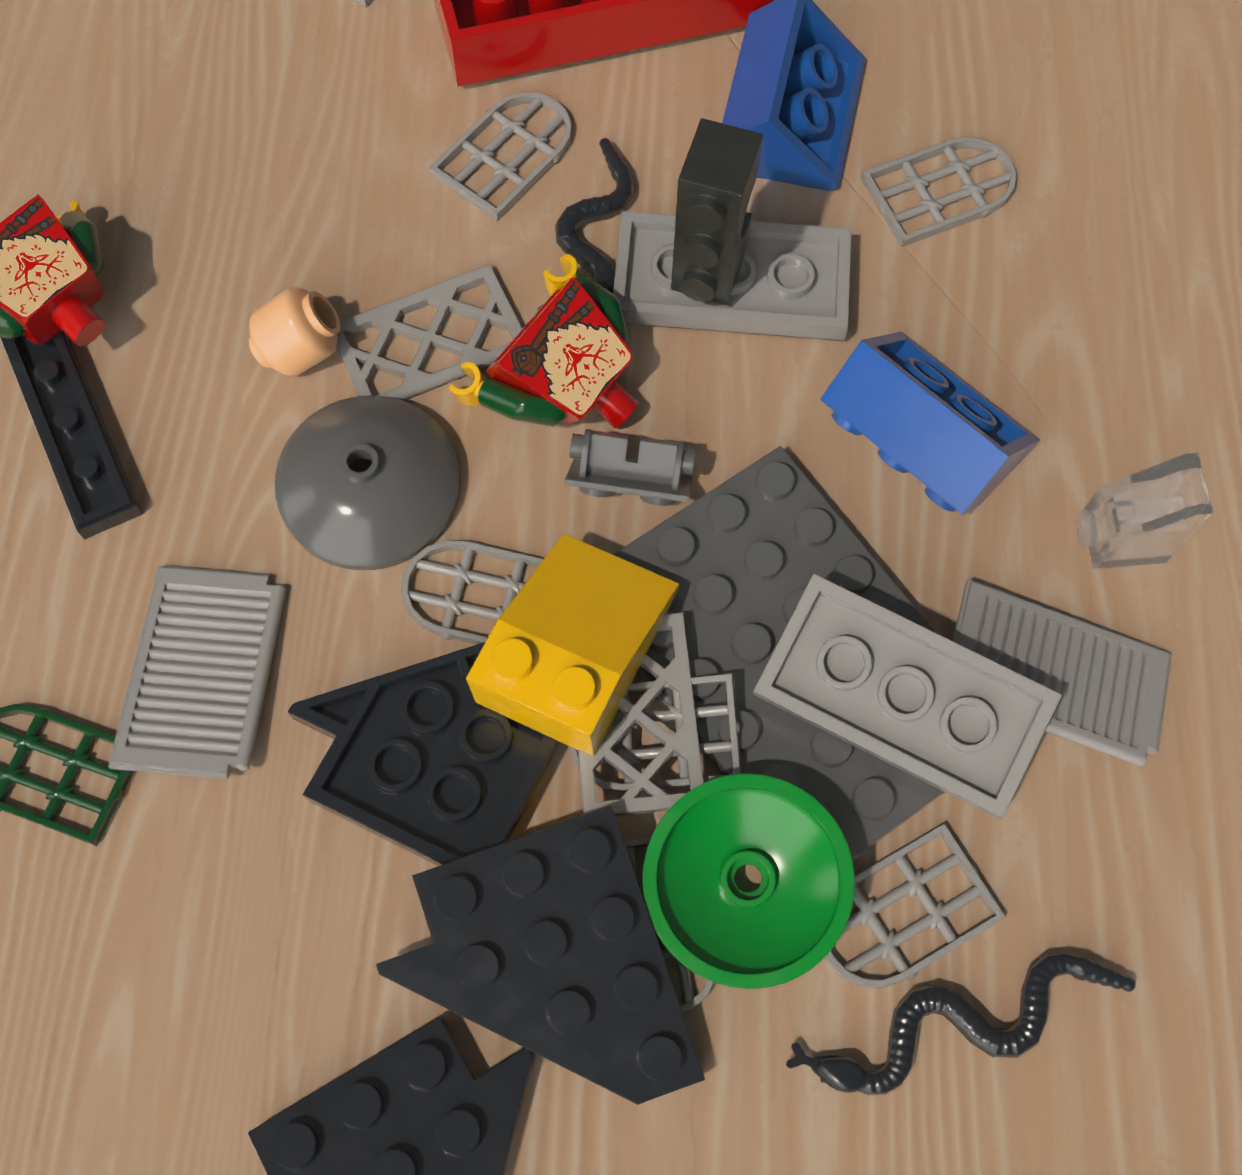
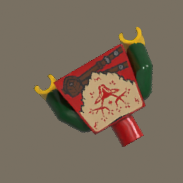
M37 194L0 222V337L14 339L23 335L39 345L46 343L62 330L75 344L85 346L93 342L102 333L105 321L90 308L101 299L104 293L96 278L104 267L98 228L85 216L76 200L69 203L70 211L61 216H55L44 199Z
M565 254L560 257V263L566 275L556 277L550 274L549 270L545 269L543 271L546 289L550 297L488 367L486 372L493 378L486 380L479 368L471 362H465L460 366L468 377L474 379L473 384L466 389H458L454 385L449 384V390L460 403L469 407L480 404L512 420L550 427L559 425L562 422L570 424L580 421L593 408L615 429L623 424L637 408L639 402L616 381V378L634 357L632 351L627 346L629 333L619 299L588 275H579L577 261L573 256Z

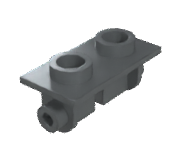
M586 429L584 435L573 433L570 445V458H573V462L565 478V485L580 487L582 493L594 497H610L615 495L616 492L639 495L644 502L658 506L673 505L676 501H689L693 479L691 475H693L696 450L684 449V442L641 437L639 456L636 459L627 457L629 435Z

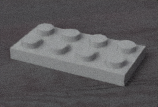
M621 212L613 294L619 299L625 323L845 341L849 316L851 228L751 221L747 249L728 305L713 301H695L683 293L671 290L676 215Z
M816 574L812 575L753 691V695L997 819L1004 817L1062 696L1060 693Z

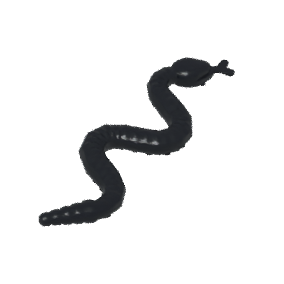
M603 138L600 140L599 145L605 156L611 176L616 182V189L609 195L582 199L577 203L567 206L555 224L556 243L564 253L573 256L577 264L592 274L593 280L613 294L615 273L612 264L600 251L577 235V229L581 224L607 218L622 211L633 196L634 181L628 165L625 164L610 140Z
M1067 952L1046 954L1028 968L1021 989L1019 1017L1017 1023L1010 1029H998L990 1025L958 992L933 984L910 990L894 1009L889 1031L887 1061L878 1071H865L857 1061L848 1057L827 1055L812 1058L806 1056L798 1043L791 1045V1049L796 1057L789 1059L786 1062V1066L791 1069L802 1064L807 1065L820 1078L822 1083H826L831 1088L844 1093L858 1091L867 1095L888 1094L902 1086L912 1070L919 1024L927 1015L933 1013L943 1015L971 1044L991 1057L1018 1058L1039 1044L1048 1018L1049 986L1057 976L1069 974L1081 981L1087 980L1090 983H1099L1102 986H1111L1128 992H1132L1135 989L1136 982L1132 978L1124 976L1118 971H1113L1107 966H1102L1099 962L1090 960L1084 955H1075Z

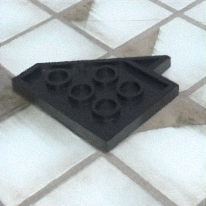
M438 1017L248 1132V1135L267 1175H504L534 1058L528 1049H524L475 1079L443 1018Z

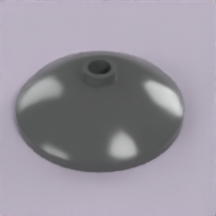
M377 395L342 399L319 409L298 426L286 442L279 457L275 473L277 506L284 523L296 541L320 560L351 570H378L396 566L412 559L424 548L433 544L449 524L454 514L460 491V473L456 454L451 441L440 425L427 413L410 403ZM359 459H369L372 461L370 468L364 472H354L351 470L354 462Z

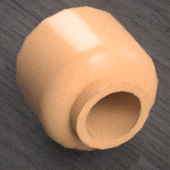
M290 287L251 313L249 320L251 336L249 347L255 359L262 366L272 368L282 375L298 376L336 351L338 343L337 333L340 332L341 328L340 320L332 304L319 292H309L303 288Z

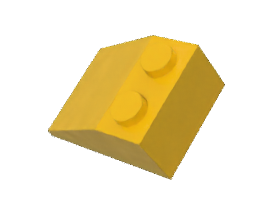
M563 533L499 617L468 673L466 680L475 702L576 750H581L594 756L619 709L622 698L625 697L641 665L644 655L647 653L664 615L667 613L679 589V583Z

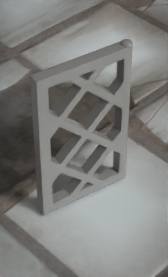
M489 264L340 321L341 328L340 332L337 333V348L359 396L372 395L368 383L375 369L404 378L401 386L377 396H386L403 401L466 376L460 368L465 362L475 364L479 370L489 367L508 346L506 344L491 351L479 349V345L489 325L507 330L512 340L521 331L522 327ZM482 284L486 285L490 293L484 309L455 300L459 293ZM430 305L438 308L427 331L399 322L402 315ZM449 312L478 321L468 344L439 335ZM370 327L381 329L370 354L351 348L346 338ZM393 334L421 343L410 367L381 358ZM432 347L462 356L458 364L429 374L421 371ZM358 363L364 365L362 370L360 369Z
M683 613L665 614L657 631L671 630L674 659L664 669L645 654L640 666L657 679L635 705L631 704L624 697L622 698L619 709L626 716L603 743L600 742L594 756L578 750L584 815L608 806H612L615 816L668 811L686 793L667 795L653 784L651 779L673 753L687 762L690 790L704 783ZM666 683L670 686L671 690L677 691L680 697L682 725L673 736L643 713L664 689ZM635 722L665 745L642 774L612 751ZM603 760H606L633 782L632 786L620 800L596 802L594 771ZM642 790L650 796L637 798Z

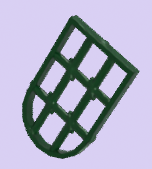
M19 704L1 707L0 719L18 714L34 716L25 735L0 726V738L13 742V747L17 748L7 768L0 766V812L4 811L97 846L118 801L123 796V791L133 771L109 769L104 764L90 760L91 755L86 753L94 738L114 745L116 736L58 716L46 708L39 709ZM44 720L84 734L75 753L40 741L42 737L37 736ZM29 749L64 761L62 765L67 766L57 787L24 775V769H19ZM79 767L116 780L105 804L72 793L74 788H71L70 785ZM12 782L47 794L45 799L50 800L42 817L2 803ZM62 800L99 814L89 835L52 821Z

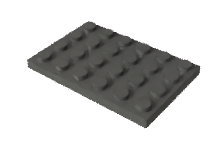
M781 446L613 554L679 583V589L666 614L683 613L691 678L733 674L737 721L740 723V732L738 734L742 774H759L775 777L801 788L814 797L826 808L841 829L848 844L852 861L945 793L753 695V691L813 574L935 632ZM671 630L657 632L646 653L647 656L664 669L674 659ZM649 673L652 680L655 681L657 678ZM726 683L692 686L694 708L728 704ZM670 688L663 689L661 693L665 694L672 706H674L673 690ZM729 715L696 718L699 744L731 741ZM732 752L707 754L722 775L734 774Z

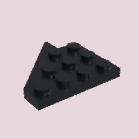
M485 642L295 702L288 710L293 720L334 739L302 794L307 801L437 866L509 841L560 742L475 702L466 677Z
M612 806L412 875L433 943L377 963L376 967L379 975L637 1105L705 1080Z

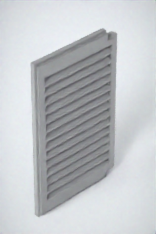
M158 565L108 765L109 769L227 780L230 777L231 768H237L241 771L250 769L287 590L284 585H270L271 577L268 574Z
M970 579L966 581L952 641L1062 694L1045 732L1140 767L1144 766L1147 761L1146 753L1150 755L1158 753L1172 653Z

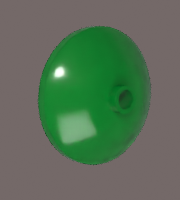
M728 775L710 780L690 790L677 800L662 817L652 834L645 855L643 867L644 899L652 925L662 943L689 970L704 979L728 987L741 989L774 987L794 980L810 971L827 956L840 939L848 922L854 900L855 880L852 857L846 839L834 818L823 805L801 788L784 780L766 775ZM753 865L760 871L761 882L755 890L744 891L736 885L734 875L739 867Z

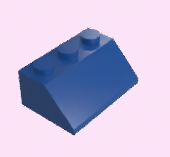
M775 0L749 14L722 123L764 134L757 178L832 191L839 188L866 57L812 0Z
M902 331L861 340L820 398L822 402L834 411L832 418L839 426L854 435L863 434L880 448L878 455L887 465L901 473L909 471L927 486L925 493L935 504L950 512L957 510L962 515L980 505L1040 441L1029 430Z

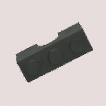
M704 118L700 119L678 178L671 290L683 293L695 301H713L728 305L747 249L752 213L746 212L758 176L764 134Z

